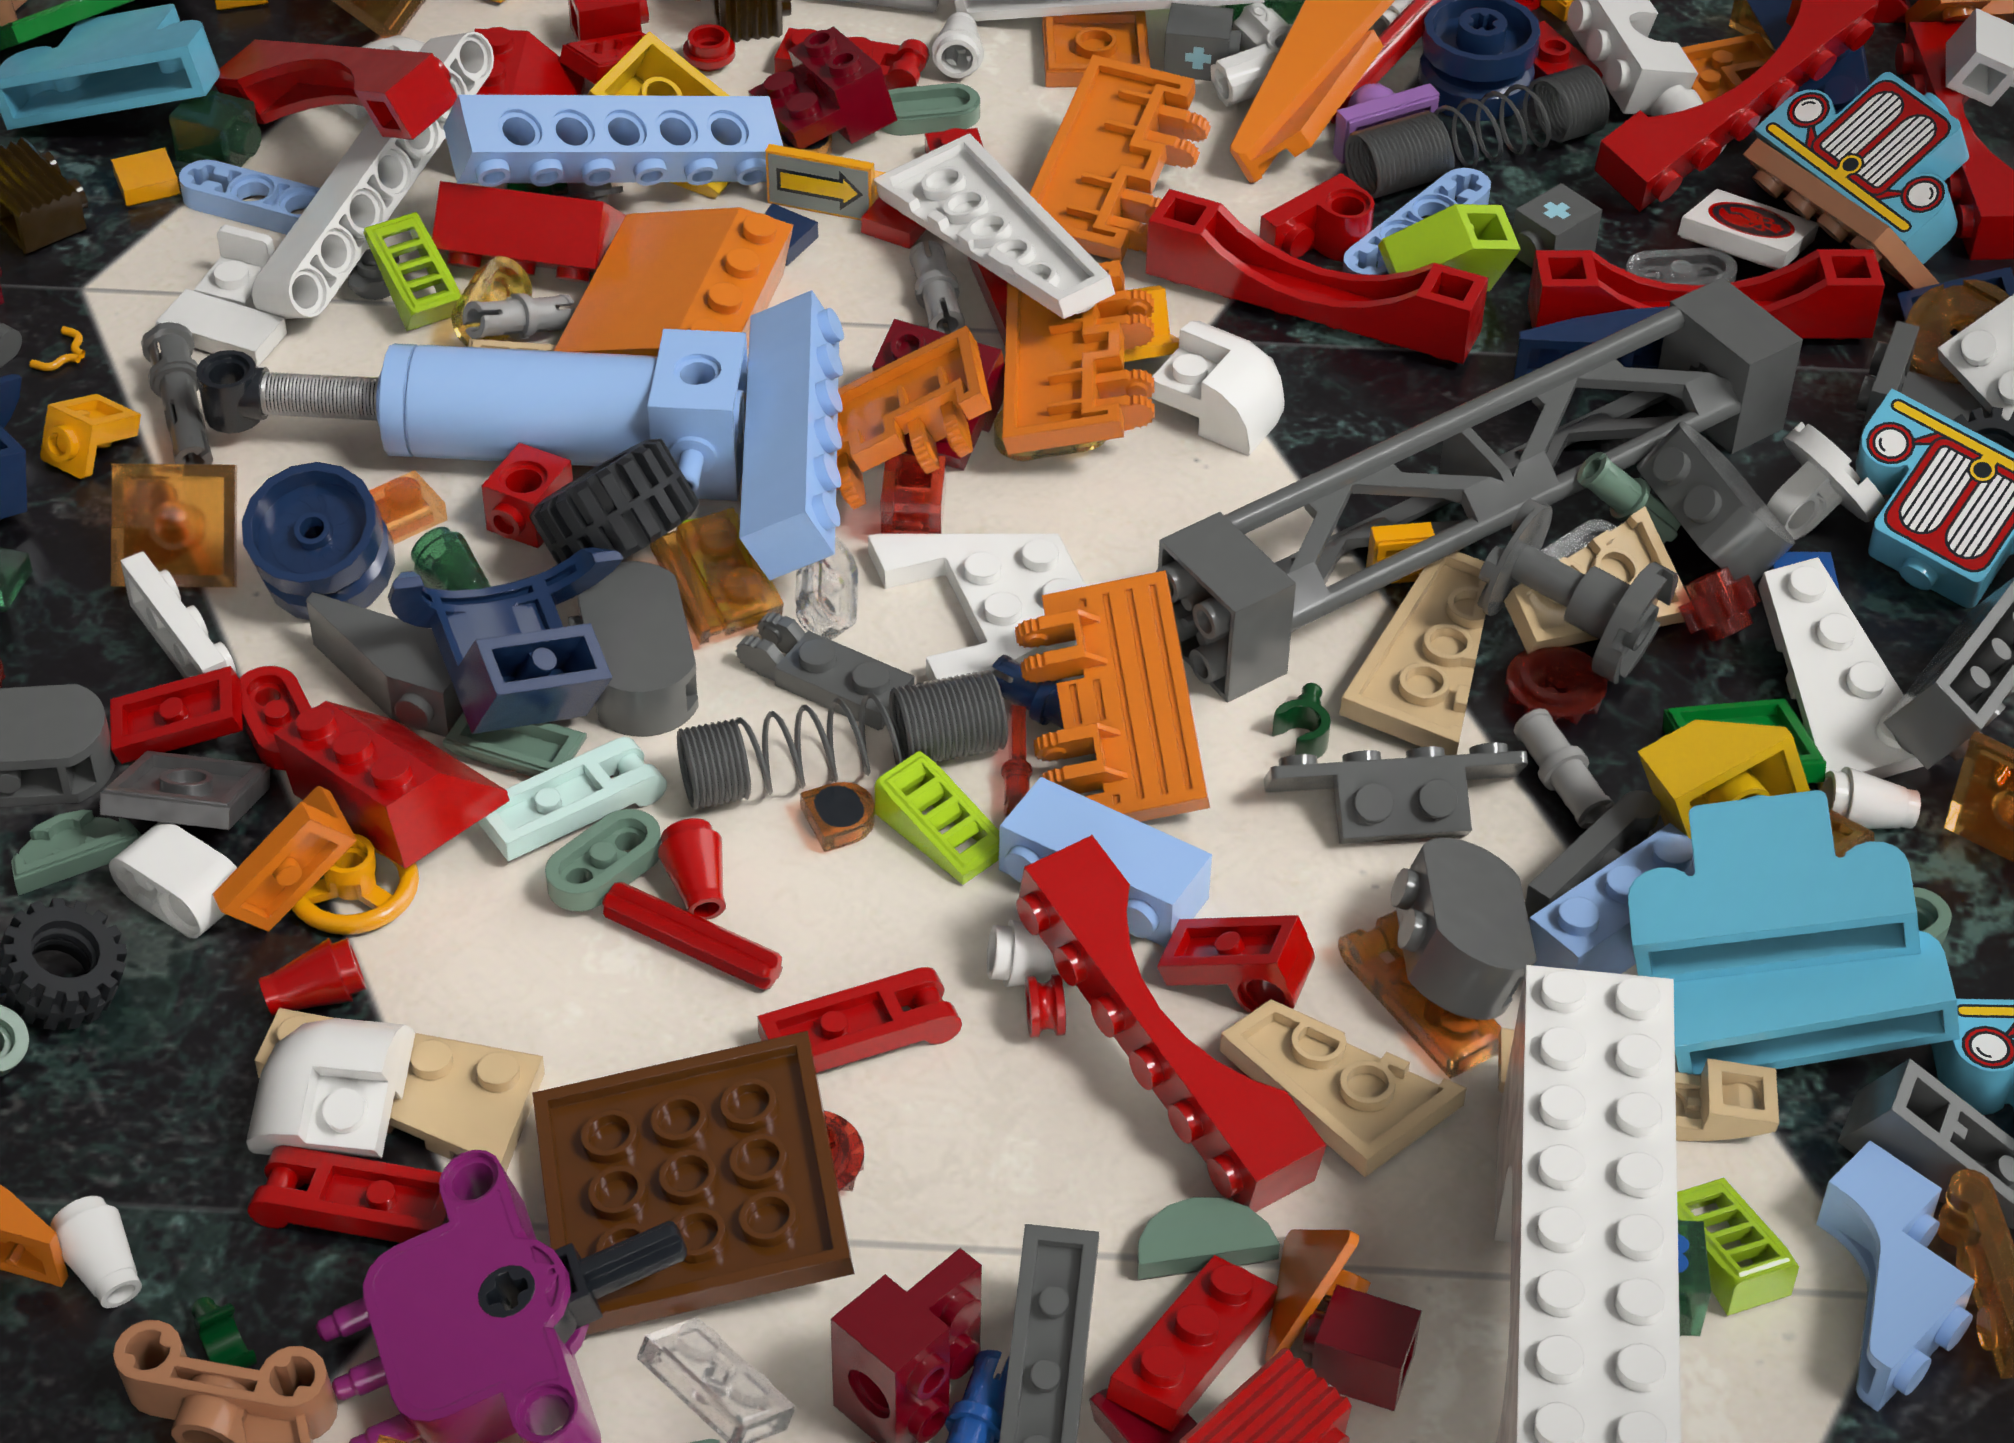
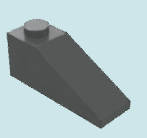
M312 592L306 599L313 645L391 719L405 724L412 729L424 730L446 737L463 713L432 629L417 627L405 623L398 618Z
M1908 1059L1856 1092L1838 1140L1841 1145L1856 1155L1869 1141H1872L1942 1188L1939 1202L2014 1229V1139L1911 1059Z

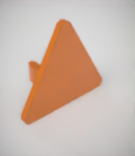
M1292 1229L1289 1231L1283 1245L1277 1281L1278 1290L1273 1306L1265 1361L1268 1362L1283 1348L1290 1349L1321 1300L1327 1303L1330 1302L1336 1284L1367 1293L1371 1282L1342 1269L1358 1245L1359 1234L1351 1230Z

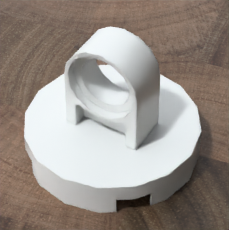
M1800 422L1783 438L1787 448L1802 467L1775 492L1767 507L1794 540L1807 535L1839 504L1843 505L1864 522L1871 521L1886 505L1885 499L1868 477L1857 485L1861 479L1849 465L1852 460L1810 424L1805 426L1803 422Z

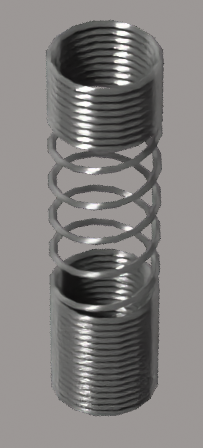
M1582 64L1532 80L1528 87L1515 84L1510 86L1504 94L1491 91L1486 93L1480 102L1476 99L1467 98L1462 100L1456 109L1443 105L1438 107L1434 113L1426 110L1352 132L1345 143L1344 153L1349 178L1366 190L1373 199L1438 180L1445 173L1453 170L1455 157L1446 127L1437 116L1445 110L1454 112L1452 139L1458 159L1466 168H1476L1479 160L1477 139L1471 125L1464 115L1459 112L1464 105L1469 103L1478 105L1476 112L1478 142L1484 155L1494 163L1500 160L1503 153L1502 136L1510 151L1519 156L1524 153L1527 145L1526 130L1533 143L1540 148L1547 147L1550 139L1562 143L1601 131L1606 125L1609 116V98L1605 85L1600 76L1591 67ZM1536 84L1535 91H1531L1533 86ZM1517 89L1526 91L1523 100L1524 121L1517 107L1507 98L1510 92ZM1529 94L1534 98L1535 113L1542 130L1546 134V140L1543 143L1537 141L1529 124L1527 112ZM1493 96L1502 98L1499 112L1501 131L1495 117L1483 105L1488 98ZM1505 102L1510 105L1520 124L1522 132V148L1520 150L1514 149L1506 133L1504 123ZM1482 109L1490 118L1496 131L1498 140V155L1496 157H1492L1489 154L1482 139L1480 128V113ZM1458 116L1465 124L1472 139L1474 162L1470 165L1463 158L1458 146L1456 134Z
M988 669L978 673L956 675L947 679L930 680L929 683L924 681L916 685L899 686L898 689L893 687L889 695L890 717L882 701L874 693L867 692L860 705L859 727L849 707L841 699L836 698L828 709L827 736L817 714L808 705H801L795 719L794 742L783 719L775 711H769L763 722L762 751L750 725L741 717H736L735 720L717 721L716 724L711 722L710 725L692 726L691 729L688 727L684 730L680 728L677 731V750L688 801L691 807L697 810L699 807L704 809L705 806H717L718 803L723 805L724 802L729 804L730 801L736 802V800L742 801L743 798L745 800L749 799L751 795V779L746 749L738 726L740 723L747 732L754 748L766 792L769 795L772 794L768 753V730L771 717L776 719L784 734L795 766L799 787L804 789L806 784L802 766L800 739L803 711H807L815 723L826 753L831 779L837 782L838 774L833 748V715L836 705H840L848 717L859 747L864 774L869 776L871 770L866 750L865 710L867 700L870 698L875 701L887 726L896 766L918 751L923 752L936 763L937 761L942 762L943 759L949 760V758L973 756V754H980V752L1004 750L1008 741V725L1004 700L995 675Z

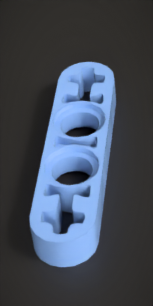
M215 160L192 162L186 165L179 174L183 202L187 207L195 211L286 235L301 216V214H291V212L305 209L320 189ZM251 196H265V198L257 201H242Z
M1457 168L1445 173L1351 246L1344 254L1342 272L1365 275L1389 274L1378 248L1383 238L1423 220L1421 217L1431 216L1454 204L1488 205L1491 181L1488 176L1472 168Z

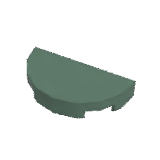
M85 809L58 814L36 825L30 831L31 839L20 849L19 854L16 853L11 861L18 896L109 864L114 857L142 836L141 833L127 819L119 817L118 822L111 818L94 817L92 810Z
M1192 1197L1166 1206L1148 1221L1138 1241V1280L1201 1271L1214 1255L1234 1265L1279 1259L1280 1243L1269 1223L1248 1206L1222 1197Z

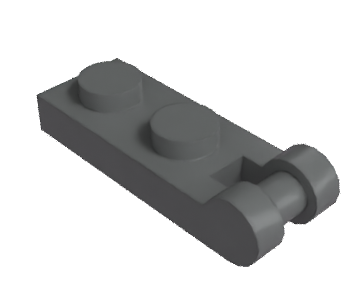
M1642 790L1630 791L1625 794L1528 884L1525 899L1528 920L1532 915L1653 835L1652 829L1658 823L1661 803L1652 793Z

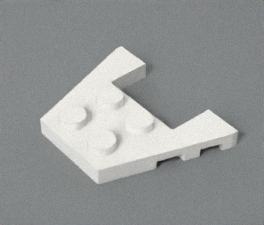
M1058 533L873 534L868 536V554L885 589L943 575L946 576L980 643L970 647L927 656L926 676L929 681L941 680L942 678L947 679L948 677L960 676L961 674L966 675L967 673L972 674L973 672L978 673L988 669L995 676L1008 681V675L992 667L1000 656L1008 655L1014 661L1021 664L1024 658H1028L1029 655L1042 654L1046 651L1071 647L1077 644V641L1074 640L1030 649V647L1024 648V646H1019V643L1016 642L1015 627L1018 626V623H1022L1023 620H1030V618L1036 619L1037 617L1045 616L1042 595L1086 586Z

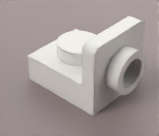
M225 224L217 232L221 257L196 286L194 291L256 309L252 298L253 283L275 252L273 239L267 234Z

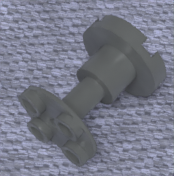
M1530 498L1521 506L1513 521L1511 530L1515 533L1505 550L1499 546L1494 547L1481 568L1479 579L1487 584L1479 597L1478 606L1483 609L1485 614L1489 616L1496 615L1506 606L1504 600L1511 590L1521 583L1566 607L1564 621L1600 640L1592 661V672L1617 684L1619 683V675L1625 678L1633 670L1654 638L1661 624L1656 621L1659 607L1656 606L1659 600L1670 606L1676 591L1678 574L1656 562H1652L1638 574L1630 585L1597 566L1591 567L1586 574L1575 570L1540 551L1551 524L1553 510L1551 506L1540 504Z

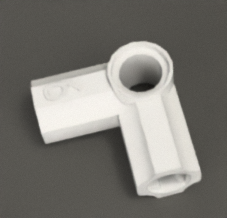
M1253 3L1244 6L1239 18L1233 21V30L1242 31L1241 44L1247 50L1216 61V64L1211 65V81L1215 86L1218 98L1226 107L1256 96L1293 25L1288 24L1272 8H1267L1263 3Z

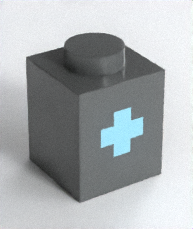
M1171 3L1165 33L1163 71L1195 80L1211 81V65L1216 64V61L1240 52L1242 31L1232 30L1234 9Z
M1560 183L1515 209L1513 232L1521 248L1516 258L1533 268L1535 250H1592L1595 252L1602 209Z

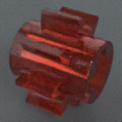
M1726 566L1705 574L1685 585L1691 599L1678 608L1690 633L1704 628L1710 641L1713 642L1732 635L1754 623L1748 609L1756 606V603L1761 600L1749 574L1735 580L1729 567Z

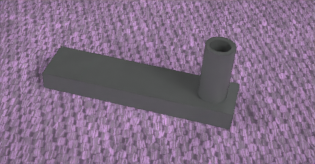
M1025 1224L999 1443H1077L1099 1247L1098 1231Z

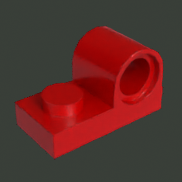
M1339 173L1262 215L1259 237L1294 258L1301 257L1307 251L1314 248L1332 260L1343 262L1345 252L1372 231L1374 199L1366 190L1358 186L1356 182Z
M1299 915L1179 919L1157 968L1167 986L1228 984L1241 1008L1248 1013H1252L1271 999L1294 1009L1313 966L1315 954Z

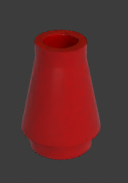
M689 818L671 824L661 834L662 844L658 849V857L680 895L686 911L705 920L713 919L721 915L726 909L723 895L722 837L704 819Z
M327 938L275 972L259 978L264 999L272 1016L276 1015L279 1008L294 1011L352 1002V994L367 989L361 968L348 938L333 944L330 938Z

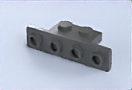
M1499 742L1478 744L1469 748V754L1445 755L1444 748L1437 746L1414 748L1406 751V758L1381 759V752L1355 751L1344 754L1342 756L1343 762L1318 763L1316 755L1299 754L1280 758L1278 760L1279 766L1270 767L1263 780L1265 792L1334 788L1339 844L1467 836L1472 831L1467 780L1516 777L1528 765L1527 751L1508 752V745Z

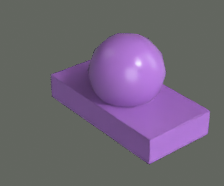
M1380 83L1363 85L1353 92L1346 108L1337 110L1333 155L1341 164L1345 163V143L1352 132L1426 110L1434 113L1438 108L1440 93L1430 83L1398 93H1394L1391 89Z

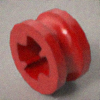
M1052 974L1049 981L1040 983L1036 980L1035 976H1026L1025 1005L1029 1036L1031 1038L1040 1037L1041 1031L1045 1029L1053 1030L1056 1036L1065 1035L1066 1008L1062 977L1060 974Z

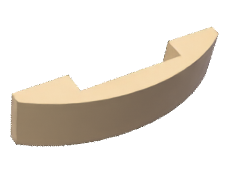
M1501 1028L1498 1036V1091L1501 1093L1504 1092L1515 1031L1508 1028ZM1707 1058L1701 1075L1675 1072L1676 1141L1730 1140L1776 1132L1779 1125L1776 1068Z

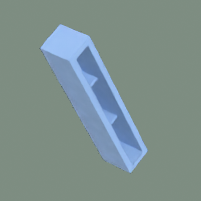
M812 290L750 316L739 538L769 581L835 555V527L840 525V514L836 506V488L841 486V477L837 468V450L842 448L841 436L838 430V413L842 412L843 406L838 392V379L843 375V366L839 357V342L844 339V332L832 308L824 309Z

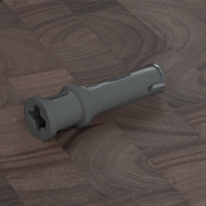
M160 323L145 333L141 340L143 355L152 365L148 374L150 388L163 401L164 415L172 442L175 465L178 468L182 466V470L188 474L201 473L211 466L213 456L208 444L204 418L197 396L199 387L196 368L198 364L191 357L195 347L193 335L186 326L179 323ZM158 342H159L160 350H161L160 353H159V349H158V345H157Z

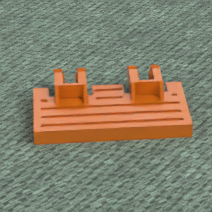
M1092 54L1029 193L1089 254L1122 262L1127 249L1147 252L1148 220L1162 200L1150 194L1154 190L1164 164L1175 167L1178 165L1186 169L1188 167L1192 168L1196 164L1200 152L1198 151L1199 148L1192 144L1190 140L1192 142L1197 141L1198 143L1199 141L1203 142L1204 139H1207L1210 132V122L1206 118L1202 117L1201 114H1196V112L1191 113L1188 111L1196 93L1195 79Z
M1120 260L1098 263L1110 275L1115 295L1096 303L1092 309L1086 312L1074 314L1065 319L1008 283L1002 439L1008 455L1124 437V431L1133 430L1135 427L1147 426L1155 418V404L1152 403V399H1148L1154 393L1152 373L1149 374L1147 370L1143 371L1141 368L1139 370L1133 368L1132 371L1124 370V350L1133 349L1135 346L1141 347L1142 345H1147L1148 342H1152L1154 323H1152V318L1149 319L1148 317H1152V313H1154V298H1152V294L1147 293V290H1125V276Z
M967 325L838 389L843 409L842 412L838 413V430L841 436L842 448L837 450V468L841 477V486L836 488V491L840 489L843 499L853 510L867 504L862 473L906 452L905 435L908 433L915 457L926 474L940 468L935 442L945 437L952 450L960 458L973 452L969 426L964 414L968 420H971L992 410L978 344Z
M1166 570L1042 595L1045 616H1040L1036 619L1030 618V620H1023L1022 623H1018V626L1015 627L1016 642L1019 643V646H1024V648L1030 647V649L1074 640L1077 641V645L1046 651L1042 654L1036 653L1033 656L1029 655L1028 658H1024L1020 665L1022 678L1030 683L1036 682V684L1084 675V678L1056 683L1064 729L1056 730L1053 733L1048 732L1040 737H1036L1037 739L1033 740L1035 757L1038 760L1042 759V761L1050 762L1096 753L1097 760L1063 766L1060 769L1054 768V770L1042 773V776H1039V778L1043 777L1078 794L1103 789V793L1085 797L1140 822L1210 808Z

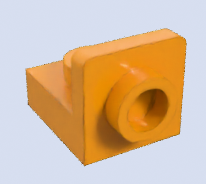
M99 394L48 404L40 457L44 462L80 479L90 477L93 474L97 448H106L111 446L114 441L138 436L141 414Z

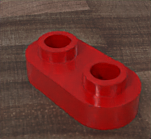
M262 666L246 672L239 678L241 680L242 722L260 760L268 767L286 771L273 733L294 721L299 714L311 708L292 672L278 666Z

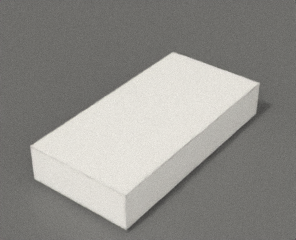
M185 289L156 321V325L173 322L186 326L193 335L194 348L212 354L226 350L244 352L252 357L256 366L262 363L287 334L285 318L190 289Z

